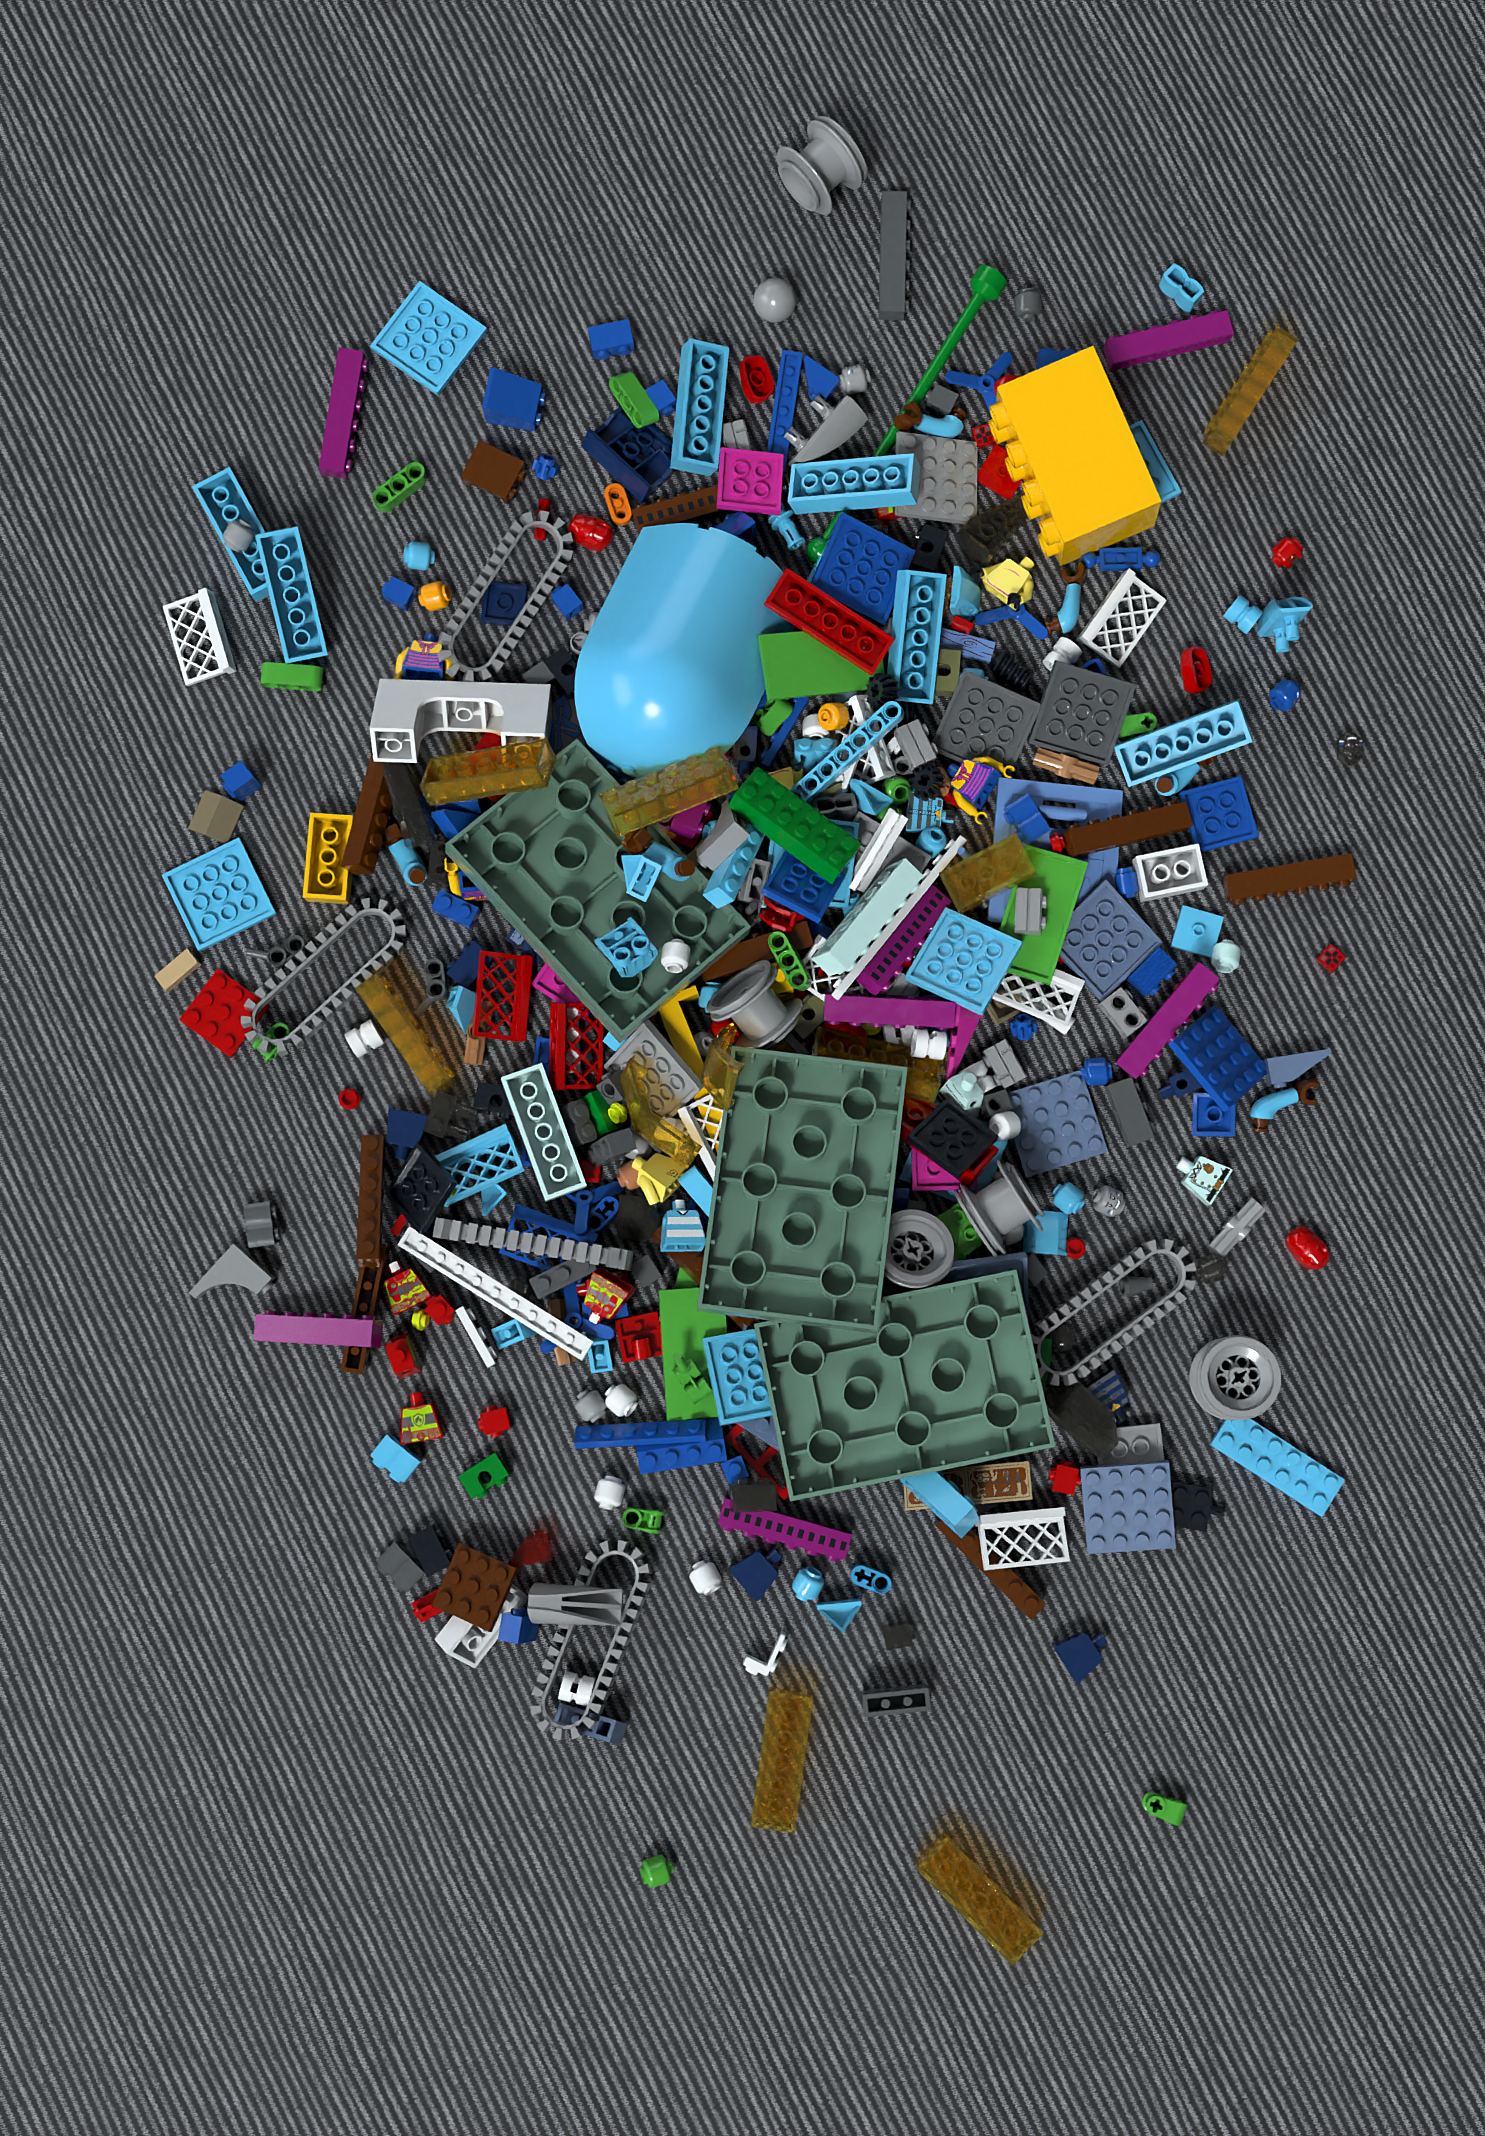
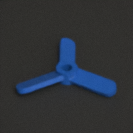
M1009 352L1002 353L987 373L981 377L948 371L945 379L951 384L977 389L983 395L990 414L989 406L996 403L994 383L1012 363V354ZM983 382L987 383L988 387H985Z
M1024 603L1019 606V611L1017 612L1013 611L1010 606H1004L979 613L975 616V623L980 626L1011 618L1018 620L1040 640L1046 639L1049 634L1047 628L1025 610Z
M618 1181L590 1191L578 1190L565 1195L575 1201L576 1204L574 1232L577 1236H584L588 1232L590 1208L594 1203L600 1202L605 1197H613L623 1192L624 1187L622 1188Z
M575 1282L563 1288L567 1312L565 1318L566 1325L576 1331H582L607 1340L615 1336V1329L612 1326L602 1323L595 1324L581 1316ZM577 1319V1323L572 1325L573 1320ZM545 1339L540 1345V1350L548 1354L558 1345Z

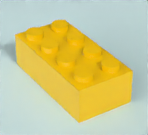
M310 813L303 898L307 902L350 904L352 872L341 867V862L354 819L353 815Z

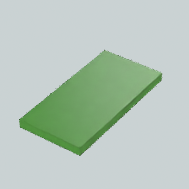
M804 631L764 634L757 637L768 701L867 691L866 684L870 683L869 677H873L878 673H885L883 659L871 676Z
M1026 845L999 929L1000 932L1023 942L1022 948L1007 973L1051 985L1088 862ZM1016 888H1041L1042 895H1046V908H1042L1041 916H1046L1045 929H1041V935L1014 934Z
M699 1286L658 1290L667 1421L718 1417L713 1393L694 1405L685 1392L684 1386L682 1387L672 1371L677 1367L673 1359L674 1354L680 1353L685 1361L691 1358L701 1373L700 1376L704 1378L713 1392L702 1339L727 1334L726 1315L699 1312L697 1310Z

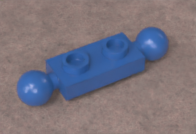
M1142 547L1099 548L1098 555L1094 552H1087L1081 556L1080 561L1084 564L1085 568H1092L1099 564V571H1126L1129 568L1132 571H1140L1142 563H1145L1148 567L1157 566L1160 562V555L1154 550H1150L1145 555H1142Z

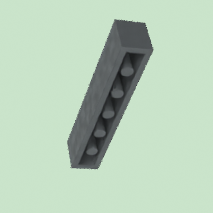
M882 191L878 320H904V314L909 311V300H905V293H909V280L905 279V274L909 273L910 260L906 259V253L910 251V240H906V233H910V220H906L907 213H910L911 200H907V191Z

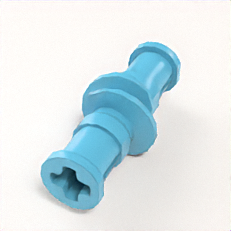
M781 502L780 515H770L768 523L772 524L771 528L773 531L779 530L788 543V549L792 551L803 545L805 539L799 535L794 522L790 519L794 514L793 510L786 512Z

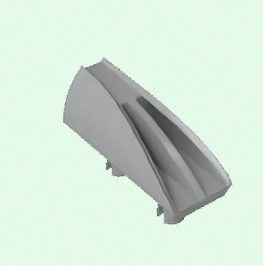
M818 394L814 398L816 401H812L810 406L823 416V421L806 439L793 426L788 430L791 434L787 432L783 436L797 448L796 454L787 463L788 466L791 467L792 464L815 461L830 453L853 436L868 420L859 405L846 395L835 406L831 407Z
M534 1583L529 1591L527 1611L533 1624L617 1626L621 1624L623 1589Z

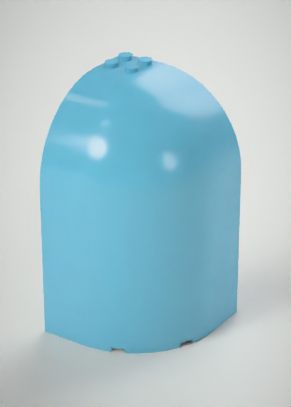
M692 523L643 527L582 646L576 667L574 690L579 725L587 745L594 756L620 785L627 788L663 787L679 783L702 772L721 758L735 744L748 726L766 689L757 637L764 634L792 632L795 627L764 606L765 601L783 575V571L769 557L763 558L756 553V547L730 533L710 527L709 530L699 528L698 524Z

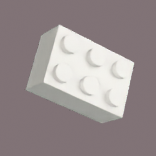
M1199 844L1139 855L1132 860L1133 870L1137 875L1141 902L1199 891L1208 886Z

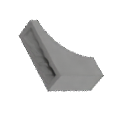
M728 799L721 804V814L714 828L696 849L697 861L704 868L709 867L712 871L721 865L750 836L746 821L728 808L730 803Z
M232 1244L189 1293L194 1298L200 1299L213 1288L225 1284H237L250 1289L257 1295L267 1294L274 1286L272 1282L276 1278L238 1244Z

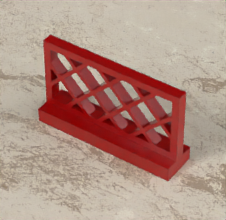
M479 951L472 1028L473 1037L506 1040L516 1043L526 1041L533 956ZM485 956L493 957L497 963L490 971L484 964ZM508 959L516 960L515 970L511 973L503 965ZM498 967L506 974V977L500 982L492 975V972ZM487 976L495 984L488 992L483 987V980ZM508 979L514 985V989L510 994H507L501 986ZM497 988L505 997L498 1004L490 996ZM486 997L494 1006L487 1013L481 1008V1001ZM506 1000L512 1006V1011L507 1016L499 1007ZM495 1009L503 1018L496 1025L488 1017ZM483 1019L491 1026V1029L486 1033L478 1032L479 1023ZM503 1022H506L510 1027L509 1036L502 1035L497 1029Z
M550 1002L549 1084L551 1089H597L596 1086L602 1082L603 1025L597 1018L591 1021L585 1014L589 1009L582 1002ZM567 1007H574L579 1012L573 1021L567 1017ZM583 1016L589 1025L581 1032L575 1023ZM573 1027L579 1035L571 1043L567 1039V1032ZM593 1027L597 1031V1038L591 1043L585 1034ZM581 1038L589 1045L582 1053L575 1047ZM571 1049L579 1056L572 1064L566 1060V1054ZM591 1049L597 1053L596 1060L592 1064L584 1057ZM582 1059L589 1067L580 1075L574 1067ZM572 1070L578 1079L573 1084H566V1075ZM591 1070L596 1074V1084H589L584 1079Z

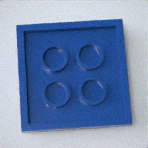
M1241 776L1179 792L1180 802L1186 801L1193 826L1189 828L1193 845L1199 844L1201 853L1259 837Z
M785 850L763 886L761 894L819 924L846 875L841 873L835 882L830 884Z

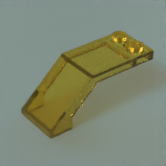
M729 1023L725 1028H721L719 1034L710 1042L700 1078V1083L722 1109L726 1111L735 1102V1099H732L738 1074L745 1065L735 1061L730 1056L737 1030V1025Z
M630 1058L620 1076V1081L634 1132L672 1157L678 1165L689 1168L702 1146L652 1112L643 1081L649 1070Z

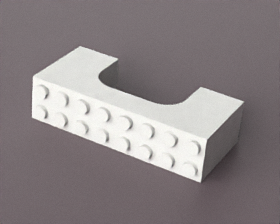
M380 679L370 723L374 762L417 763L420 743L426 735L436 731L490 732L501 736L503 766L542 767L547 763L552 724L551 684Z

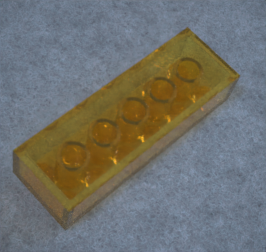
M1279 326L1273 332L1269 330L1262 344L1252 356L1251 361L1244 368L1238 381L1235 382L1228 396L1218 408L1217 413L1207 425L1203 433L1205 436L1203 445L1221 456L1225 455L1299 340L1297 337Z
M547 738L433 757L429 758L420 789L430 806L532 789H542L549 785L556 756Z
M719 746L708 749L702 754L688 757L679 763L668 765L659 771L648 773L639 779L628 781L614 789H608L604 793L599 794L606 817L618 838L737 790L739 787L733 768Z
M376 973L355 988L430 1095L436 1097L456 1083L453 1079L456 1075L446 1063L442 1064L440 1061L443 1059L437 1048L434 1046L430 1047L428 1044L431 1041L421 1028L418 1030L416 1027L419 1024L409 1010L406 1012L403 1009L406 1007V1004L397 993L393 994L391 992L394 990V987L385 976L380 977Z
M821 1026L817 1027L811 1056L908 1067L904 1097L931 1103L935 1102L940 1087L943 1060L930 1059L928 1055L925 1058L912 1057L911 1047Z
M769 1687L750 1827L795 1833L813 1703L812 1693Z
M945 1830L914 1862L915 1869L1012 1966L1043 1935L1040 1925Z

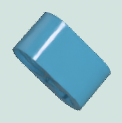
M862 1563L852 1566L850 1576L856 1585L879 1594H884L890 1590L891 1580L885 1572ZM863 1569L864 1574L871 1577L870 1584H867L869 1580L865 1577H861L858 1580L855 1572H860ZM878 1577H884L887 1579V1584L883 1588H878L875 1586V1580Z

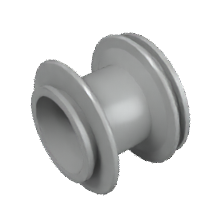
M819 116L816 120L808 123L807 134L810 144L800 153L786 146L778 149V171L786 189L802 207L809 211L828 215L832 211V200L829 192L839 183L851 189H858L867 178L868 172L865 160L850 135L834 120L826 116Z
M767 960L753 963L736 973L712 995L707 1003L706 1009L713 1021H722L731 1017L743 1032L736 1043L738 1047L766 1050L782 1040L798 1022V1015L801 1012L803 1002L798 998L788 999L783 1002L770 987L777 977L778 969L771 966Z
M997 1160V1165L1003 1177L977 1193L971 1192L964 1183L960 1184L962 1191L953 1190L967 1218L994 1257L999 1255L997 1252L999 1250L1003 1254L1007 1253L1002 1240L1004 1235L1030 1219L1040 1231H1043L1037 1215L1045 1216L1016 1168L1012 1165L1010 1166L1011 1171L1008 1172L1000 1160Z
M912 1209L902 1210L890 1216L881 1297L939 1286V1281L949 1273L954 1260V1242L948 1228L937 1217L924 1211ZM894 1259H898L901 1263H896Z
M1232 1335L1215 1339L1199 1350L1191 1364L1189 1382L1195 1400L1206 1412L1224 1420H1246L1263 1414L1272 1406L1280 1391L1281 1371L1274 1354L1262 1342L1248 1336ZM1238 1359L1244 1362L1245 1365L1243 1367L1238 1365ZM1223 1361L1229 1363L1228 1370L1222 1368ZM1250 1370H1251L1252 1378H1253V1379H1250V1378H1249V1372H1250ZM1243 1372L1239 1377L1240 1381L1233 1382V1379H1235L1234 1374ZM1219 1376H1222L1225 1380L1222 1386L1217 1383ZM1246 1385L1250 1386V1391L1247 1394L1244 1392ZM1230 1388L1236 1392L1233 1398L1228 1395Z

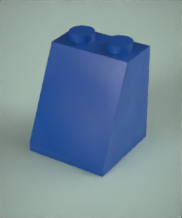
M490 367L482 405L486 423L536 432V427L541 424L542 420L540 408L541 405H545L546 393L543 391L542 384Z

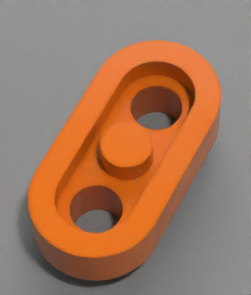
M610 484L606 487L604 496L611 519L616 525H627L632 519V511L625 490L620 484ZM613 494L619 495L617 499H613L611 496ZM624 513L625 517L619 518L618 514Z

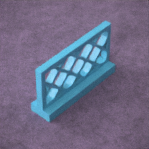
M506 1124L435 1156L445 1169L451 1172L453 1178H455L456 1174L464 1176L460 1185L457 1184L455 1187L457 1189L455 1195L449 1197L445 1202V1207L525 1171L516 1149L514 1138ZM510 1144L506 1154L499 1152L501 1147ZM487 1153L491 1154L487 1163L479 1161L481 1156ZM496 1156L504 1158L500 1167L492 1165ZM509 1160L517 1163V1167L510 1170L505 1169ZM471 1163L467 1172L459 1170L461 1165ZM476 1165L484 1167L480 1176L472 1174ZM489 1169L497 1171L493 1178H485ZM469 1178L477 1180L476 1184L471 1188L465 1187Z

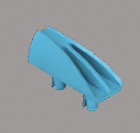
M1290 597L1278 601L1273 598L1263 609L1264 613L1258 620L1257 634L1261 637L1275 636L1276 652H1288L1290 650L1289 641H1295L1300 638L1298 626L1313 607L1312 603L1302 597Z

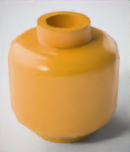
M441 581L423 585L421 594L418 595L421 606H425L428 611L446 608L452 598L448 585L443 584Z
M834 702L826 703L820 707L818 722L823 729L828 731L841 730L848 724L849 711L844 704Z

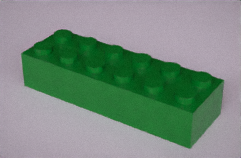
M759 767L752 772L734 793L728 805V808L830 884L835 882L862 845L861 842Z

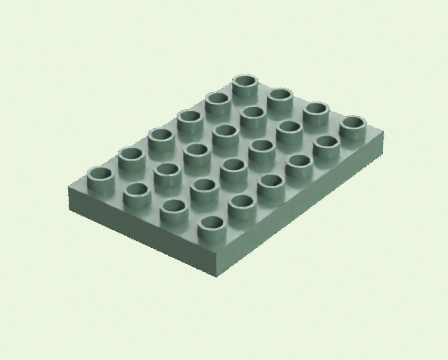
M576 739L445 844V853L611 1035L621 1043L639 1028L643 1022L652 1017L745 938L751 926L730 903L716 908L703 896L709 880L696 866L695 872L685 881L672 880L661 871L646 902L626 893L627 887L621 855H633L622 845V841L625 838L624 835L629 829H641L644 827L653 838L651 843L657 841L683 858L689 859L582 743ZM631 917L655 946L658 955L650 966L633 977H621L611 961L598 948L595 939H600L627 922V919ZM672 939L683 940L691 950L689 965L680 973L669 972L661 964L663 945Z
M732 1046L697 1304L699 1312L877 1333L908 1067Z
M1017 1270L881 1297L876 1334L771 1320L754 1324L790 1501L1055 1447Z

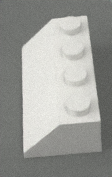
M512 1584L492 1632H488L453 1615L437 1635L435 1641L448 1655L476 1668L498 1639L502 1613L511 1612L512 1608L520 1609L527 1602L528 1596Z

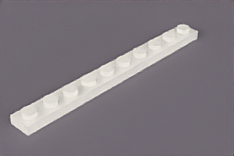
M960 835L956 841L950 840L944 848L947 851L945 855L939 854L932 863L935 866L932 871L927 869L921 879L923 882L916 891L909 893L911 897L900 909H896L898 913L891 922L884 924L886 928L875 940L872 939L873 944L862 956L859 955L861 959L850 971L846 970L848 975L845 978L840 976L833 985L835 991L832 993L835 999H840L956 855L958 849L967 841L964 837Z
M408 1227L399 1241L398 1246L583 1361L594 1341L423 1234H419L412 1227Z

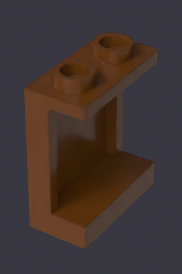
M479 440L460 477L464 485L468 487L474 485L501 498L508 505L510 500L515 499L518 492L517 486L520 481L523 482L526 478L527 470L524 461Z

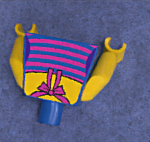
M426 634L423 641L413 640L410 647L404 649L397 656L394 672L396 677L393 679L453 681L455 676L450 677L446 673V670L453 665L450 659L439 662L437 654L440 650H443V645L437 644L435 635Z
M988 756L974 758L972 761L965 759L960 767L956 764H951L947 769V775L953 777L950 785L954 788L953 796L958 806L968 815H973L976 823L981 825L982 823L977 820L978 815L983 814L986 818L988 817L986 813L978 812L977 808L981 810L1001 776L1003 778H1012L1006 775V769L1015 771L1013 766L1004 767L1003 763Z
M447 858L444 859L445 870L449 872L448 880L452 893L462 896L466 902L488 900L463 871L457 872L458 866L454 862L448 863Z

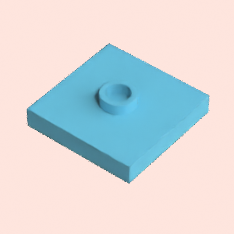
M1182 905L1170 947L1212 958L1213 947L1217 944L1224 917Z

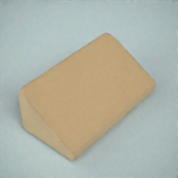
M185 949L154 977L165 991L170 992L196 970L201 963L188 949Z

